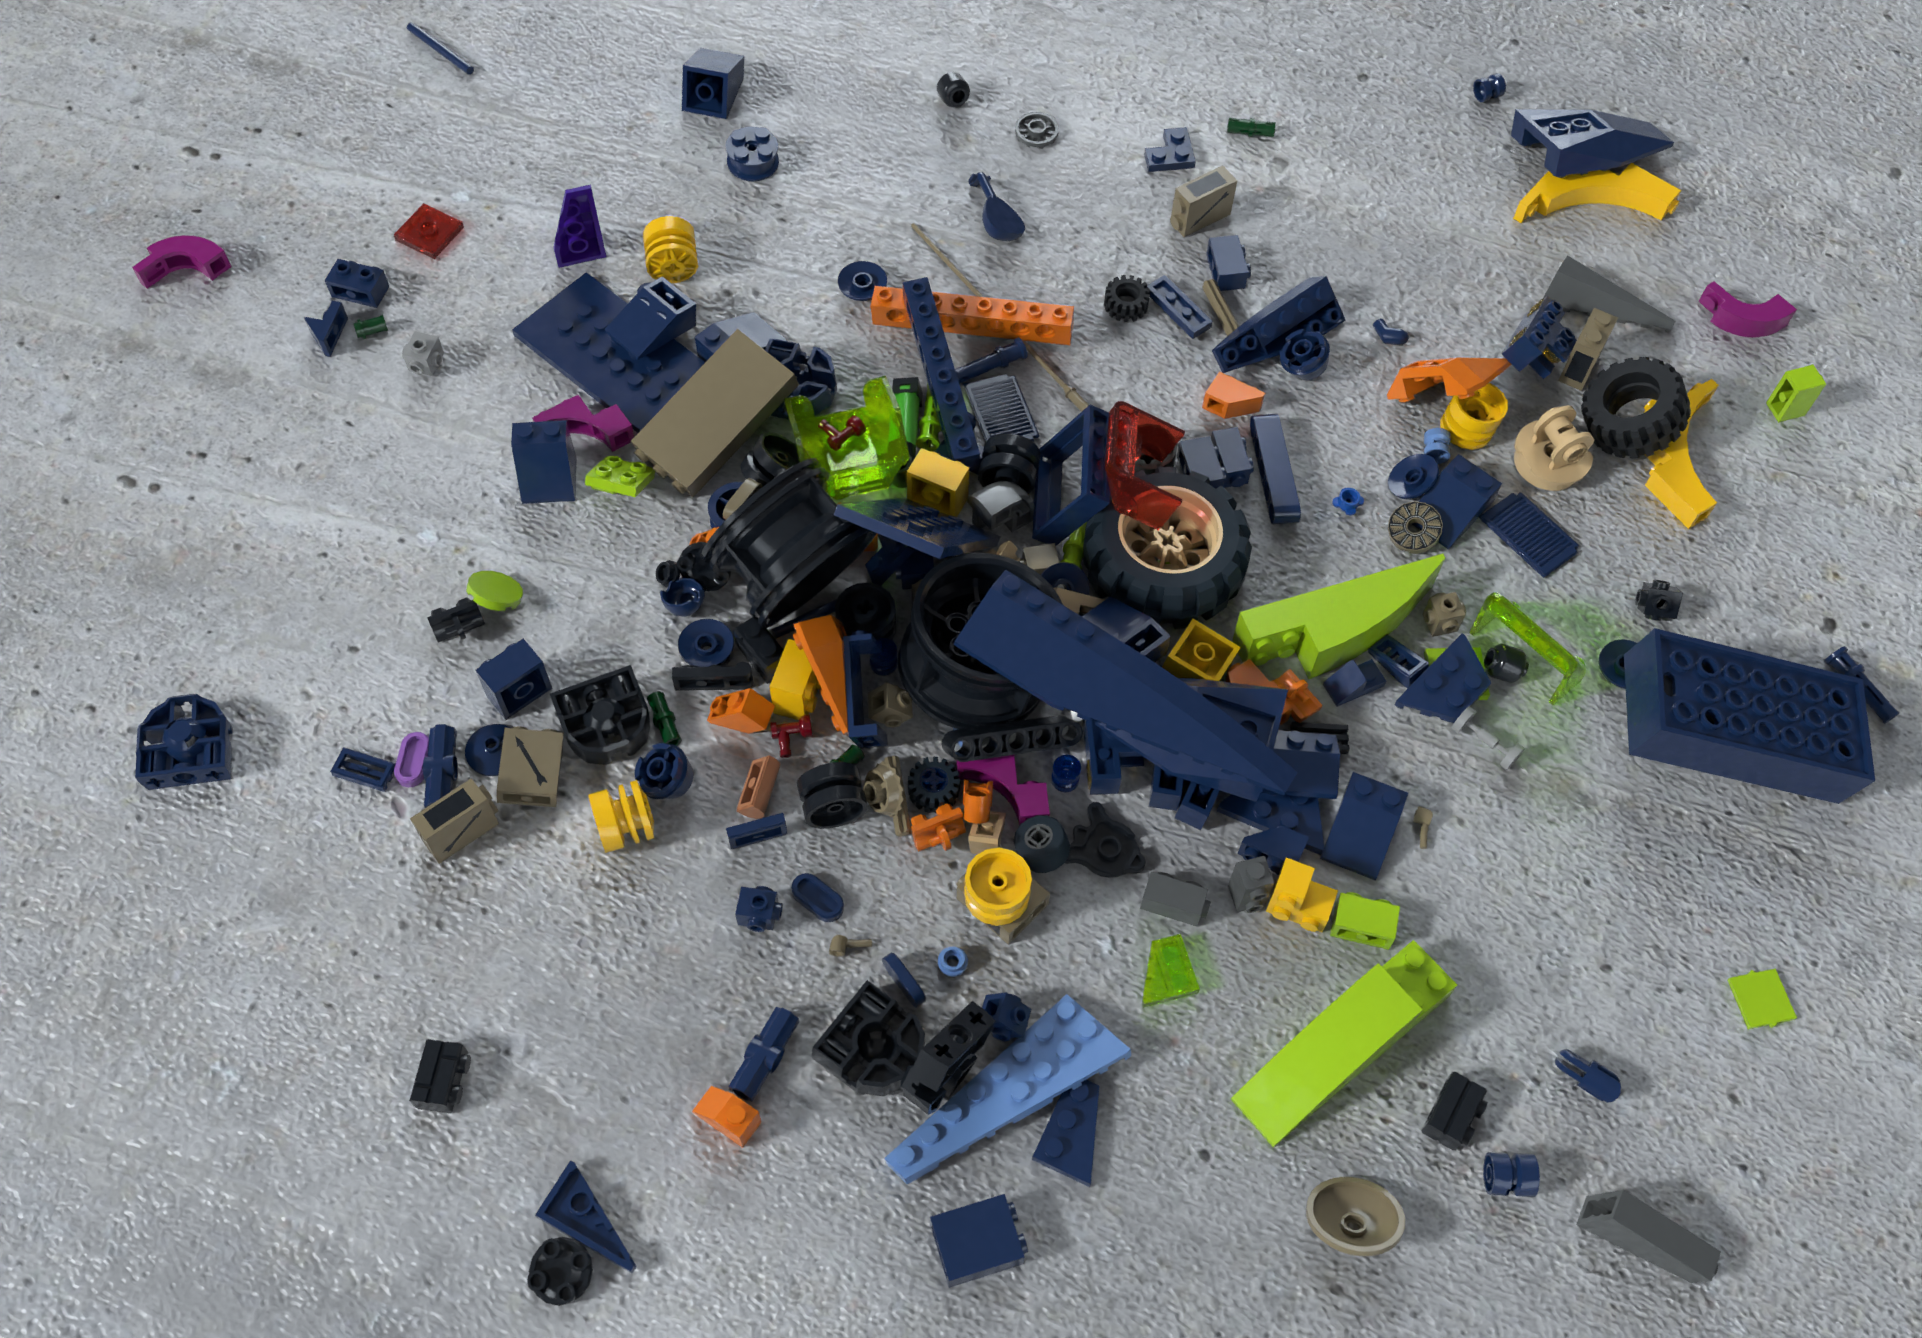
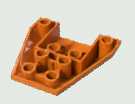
M1445 358L1416 361L1399 370L1387 393L1388 400L1399 399V402H1407L1413 400L1415 394L1440 382H1444L1447 396L1458 395L1459 399L1469 398L1475 395L1474 391L1486 386L1512 364L1506 358Z
M832 615L794 624L797 632L793 634L795 643L799 650L804 649L822 688L820 691L823 700L827 706L830 705L834 714L831 718L837 732L842 731L844 735L849 736L843 636H847L843 623Z

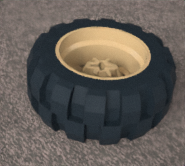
M1157 467L1155 473L1147 475L1144 470H1140L1121 479L1120 486L1113 484L1110 487V504L1089 519L1085 529L1083 564L1089 571L1088 580L1100 598L1111 596L1150 616L1159 625L1161 623H1173L1174 629L1188 627L1192 619L1198 620V616H1202L1206 621L1224 610L1228 605V601L1237 596L1245 580L1252 550L1249 542L1251 535L1249 525L1241 509L1235 510L1237 502L1234 497L1222 486L1215 489L1209 485V477L1192 470L1190 475L1176 473V467ZM1139 531L1144 538L1137 535L1136 532ZM1200 546H1202V547L1204 548V549H1200V550H1192V549L1198 548V547H1200ZM1154 557H1157L1161 562L1156 561Z

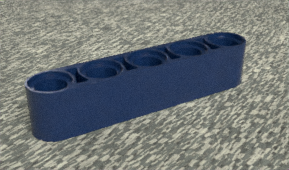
M1278 414L1251 416L1250 433L1270 522L1272 525L1298 523L1301 518V508L1280 417Z

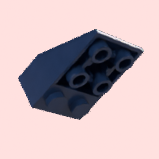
M662 276L644 286L604 329V332L639 360L695 327L696 303Z
M1111 596L1082 616L1153 662L1158 661L1167 654L1171 636L1153 618Z

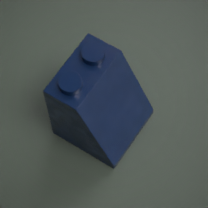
M700 48L683 64L682 111L727 119L744 79L745 56Z
M567 421L512 423L511 447L522 504L576 501L577 457Z

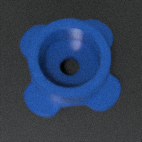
M1343 488L1339 496L1335 497L1332 501L1334 507L1341 508L1347 515H1354L1357 507L1362 506L1364 503L1363 497L1353 488Z

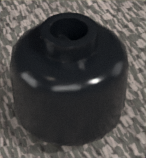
M948 72L937 83V93L949 107L954 108L963 105L970 96L969 84L959 73Z
M1500 643L1494 648H1490L1484 658V667L1487 669L1489 676L1508 683H1514L1520 677L1525 676L1529 667L1524 651Z

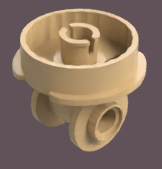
M1567 405L1548 410L1539 420L1524 426L1516 437L1514 445L1515 466L1520 475L1535 487L1549 491L1564 490L1583 479L1591 469L1593 456L1588 450L1593 445L1594 438L1589 432L1578 433L1572 424L1576 417V411L1572 406Z

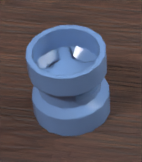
M1432 428L1424 434V444L1426 446L1424 454L1434 458L1437 464L1445 463L1451 457V450L1448 446L1451 442L1450 432L1443 428Z

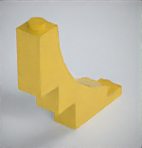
M1630 163L1619 176L1610 170L1589 171L1583 175L1576 173L1566 177H1555L1548 171L1519 202L1513 219L1522 223L1527 216L1532 217L1536 211L1546 216L1556 210L1569 206L1601 203L1628 207L1662 220L1667 213L1672 214L1679 205L1680 201L1677 198L1681 190L1633 163Z

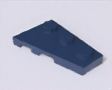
M1084 1080L1081 1082L1082 1085L1074 1090L1070 1088L1061 1093L1032 1156V1160L1090 1187L1100 1086L1091 1081Z

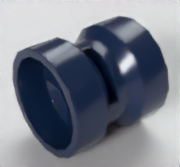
M1499 73L1490 75L1488 79L1485 77L1477 79L1473 84V92L1479 102L1488 101L1491 97L1503 96L1506 91L1505 80Z

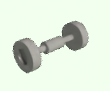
M1470 706L1467 707L1457 718L1452 729L1460 733L1466 726L1470 727L1477 733V737L1492 749L1496 747L1506 755L1500 766L1508 770L1521 756L1525 748L1517 743L1510 751L1499 743L1500 740L1485 728L1480 729L1471 722L1477 711Z

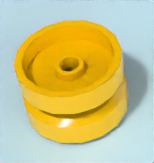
M1000 847L986 849L975 855L967 866L964 882L965 902L972 915L983 923L995 926L1010 924L1020 918L1028 907L1032 885L1030 867L1026 861L1014 851Z

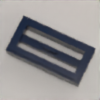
M343 747L330 772L334 777L386 792L388 788L386 784L391 782L393 778L392 773L396 763ZM347 757L356 761H360L372 766L385 769V771L383 773L374 769H370L360 764H354L345 761V759ZM342 767V768L349 769V770H352V771H355V772H358V773H361V774H365V775H368V776H371V777L380 779V781H379V780L372 779V778H369V777H366V776H363V775H359V774H356V773H353V772H350V771H347V770H343V769H340V768Z
M783 813L726 828L731 849L788 834Z

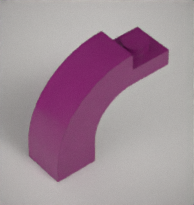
M183 235L166 238L148 246L147 250L150 255L132 268L140 283L148 289L169 273L179 269L198 270L213 281L232 266L225 251L214 242L203 237Z
M1715 281L1706 286L1698 301L1714 314L1710 321L1711 323L1726 332L1743 337L1772 335L1786 327L1797 310L1779 294L1761 304L1741 302Z

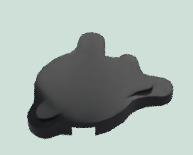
M1093 802L1089 804L1087 814L1090 826L1076 825L1073 828V842L1070 844L1069 856L1065 863L1081 864L1091 872L1107 878L1119 877L1128 873L1137 874L1143 871L1146 860L1140 853L1135 840V834L1131 829L1120 822L1112 820L1106 814L1101 803Z

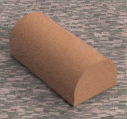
M768 755L752 761L737 806V812L754 819H761L765 816L781 765L777 759Z

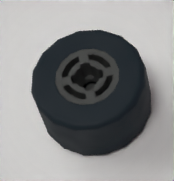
M1048 815L1034 816L1024 821L1015 832L1013 841L1015 850L1026 861L1030 871L1035 873L1054 871L1062 866L1069 856L1070 843L1063 825L1053 817Z

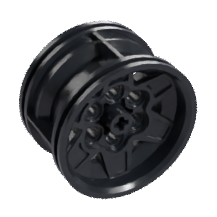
M810 458L792 466L753 494L715 531L701 553L702 559L709 563V567L715 573L737 571L748 584L746 601L751 606L750 615L754 619H758V624L763 629L771 627L787 618L820 593L861 555L877 534L834 516L837 504L826 493L829 473L825 468H821V463L816 458Z
M969 553L951 557L932 568L924 576L916 591L911 609V622L903 635L898 653L900 678L906 692H908L910 698L921 710L933 719L955 729L1021 721L1026 719L1040 702V699L954 645L956 638L989 589L1005 570L1062 604L1060 597L1044 577L1027 565L1009 557L990 553Z

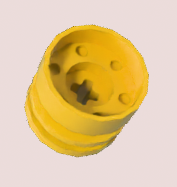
M665 216L652 220L645 226L643 241L648 274L655 280L663 276L670 283H679L691 278L698 269L695 234L692 225L680 217Z
M1491 383L1474 391L1475 395L1472 397L1459 399L1458 395L1451 399L1440 419V427L1450 432L1452 444L1460 448L1474 450L1480 449L1490 442L1508 411V401L1504 393Z
M637 780L630 782L633 795L630 796L626 795L623 784L618 785L619 799L613 800L607 789L588 794L605 853L625 848L624 834L630 833L636 844L640 843L637 830L644 828L647 841L654 839V819L647 795L639 786Z

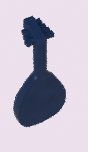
M983 172L972 174L968 180L970 186H981L987 198L983 207L982 221L988 235L1000 241H1014L1020 238L1025 231V225L1021 217L1006 202L996 196L989 182L991 180L990 176H986Z

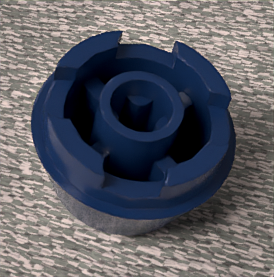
M1300 329L1286 337V344L1282 351H1280V362L1287 372L1301 380H1312L1325 372L1329 361L1330 346L1328 340L1318 331L1316 333L1305 332L1304 329Z
M665 743L652 745L651 747L654 749L648 752L644 758L640 757L637 761L635 780L639 781L640 787L649 798L675 799L681 797L689 790L693 782L694 771L683 750L678 746Z

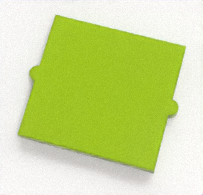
M1776 968L1756 973L1751 970L1746 975L1731 977L1727 980L1748 1030L1768 1025L1773 1028L1778 1023L1797 1019Z

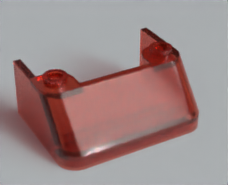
M1124 401L1116 402L1109 412L1105 471L1112 503L1115 510L1120 514L1127 515L1159 530L1181 505L1182 498L1135 477V461L1144 453L1163 462L1185 435V431Z

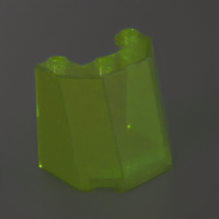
M886 376L873 378L865 383L863 387L865 406L815 417L812 403L807 397L799 395L784 399L799 461L802 462L810 458H816L821 463V468H825L829 473L826 493L836 500L889 488L899 469L910 458L901 410ZM853 415L857 416L864 423L866 432L859 437H850L841 444V449L834 451L827 442L829 436L818 427V424L821 420L825 419L830 425L841 432L847 427V420Z

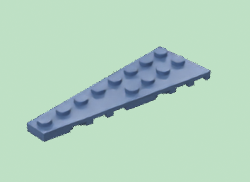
M1066 994L1025 1031L1024 1037L1017 1038L884 1158L886 1164L906 1184H909L939 1167L938 1163L958 1152L962 1154L969 1150L968 1146L984 1137L988 1139L994 1136L996 1130L1010 1122L1015 1124L1053 1102L1052 1099L1068 1089L1072 1088L1074 1090L1080 1087L1082 1081L1097 1073L1101 1075L1108 1071L1107 1067L1123 1058L1127 1060L1132 1055L1131 1049Z

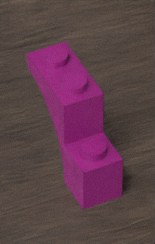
M579 395L566 399L562 403L532 417L533 422L566 420L570 433L596 438L609 447L612 452L631 443V440L634 438L632 425L617 404L593 415Z
M1014 755L956 762V771L958 770L960 780L967 779L979 783L993 781V789L1010 803L1017 816L1019 826L1027 819L1037 815L1050 816L1046 783L1027 781L1023 784H1017Z

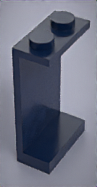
M854 631L851 633V636H843L849 738L860 749L888 746L887 734L877 723L864 725L860 655L882 653V647L871 633L868 634L867 631Z

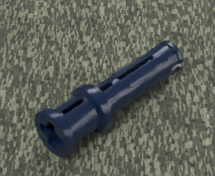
M1019 337L1014 339L1013 343L1004 347H995L989 355L955 369L959 384L994 368H1006L1009 366V363L1020 358L1022 360L1028 357L1027 349Z
M1846 646L1839 648L1828 656L1824 662L1827 665L1831 664L1839 674L1863 679L1866 703L1880 717L1884 724L1899 715L1900 712L1892 706L1863 673L1865 671L1862 664L1858 665L1847 653L1848 648Z

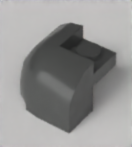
M1001 480L989 484L967 497V502L972 507V524L981 529L987 526L990 530H993L1005 524L1013 533L1033 521L1034 501L1024 489L1014 482Z

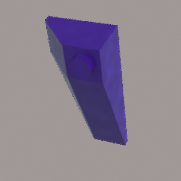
M591 185L565 190L553 247L558 268L606 258Z

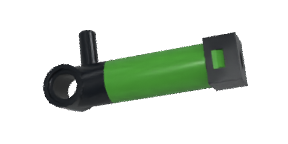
M918 377L893 379L892 395L894 398L890 454L871 455L868 457L870 466L887 465L891 481L898 488L907 487V470L916 457L919 407H922L923 397Z

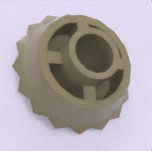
M884 761L880 764L877 763L876 767L868 772L865 777L863 791L867 802L875 812L892 818L893 815H898V811L902 809L901 803L904 800L902 792L904 788L900 784L901 778L897 775L896 769L892 768L890 763H885Z

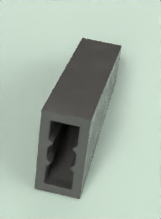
M1618 1190L1586 1196L1576 1224L1577 1226L1690 1283L1710 1282L1716 1275L1718 1260L1721 1254L1720 1250L1625 1190Z

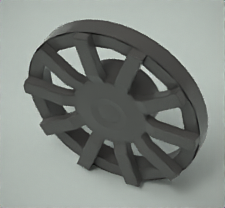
M1043 112L1026 113L1015 124V134L1018 141H1021L1029 148L1039 147L1042 149L1044 146L1052 145L1058 137L1059 126L1057 121L1049 114ZM1031 119L1029 123L1025 122V120ZM1047 120L1051 124L1046 126L1045 121ZM1022 124V125L1025 126L1027 129H1022V128H1019V127H1020V125ZM1053 127L1055 128V132L1047 131L1048 129H1051Z

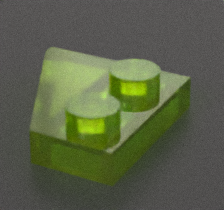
M1181 934L1152 941L1142 998L1143 1008L1198 994L1200 988Z

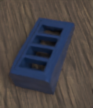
M1388 634L1368 649V653L1407 689L1429 667V662ZM1390 647L1391 650L1384 654L1383 652Z

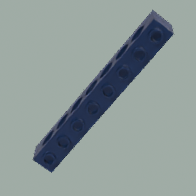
M928 277L902 282L903 300L949 458L952 461L963 463L969 467V471L979 469L980 451Z

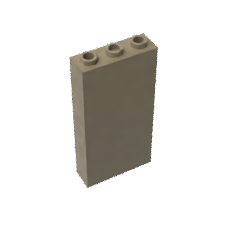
M737 329L631 440L636 449L634 454L644 463L647 461L651 462L654 465L653 470L663 479L666 476L673 481L671 483L678 492L681 494L687 492L691 497H694L799 385L796 376Z

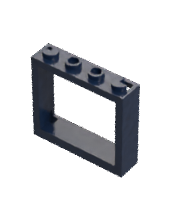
M1090 404L1039 449L1041 457L1035 483L1032 539L1045 544L1055 543V546H1057L1110 504L1111 413ZM1083 446L1081 495L1060 511L1063 462ZM1043 457L1048 459L1047 461H1042Z

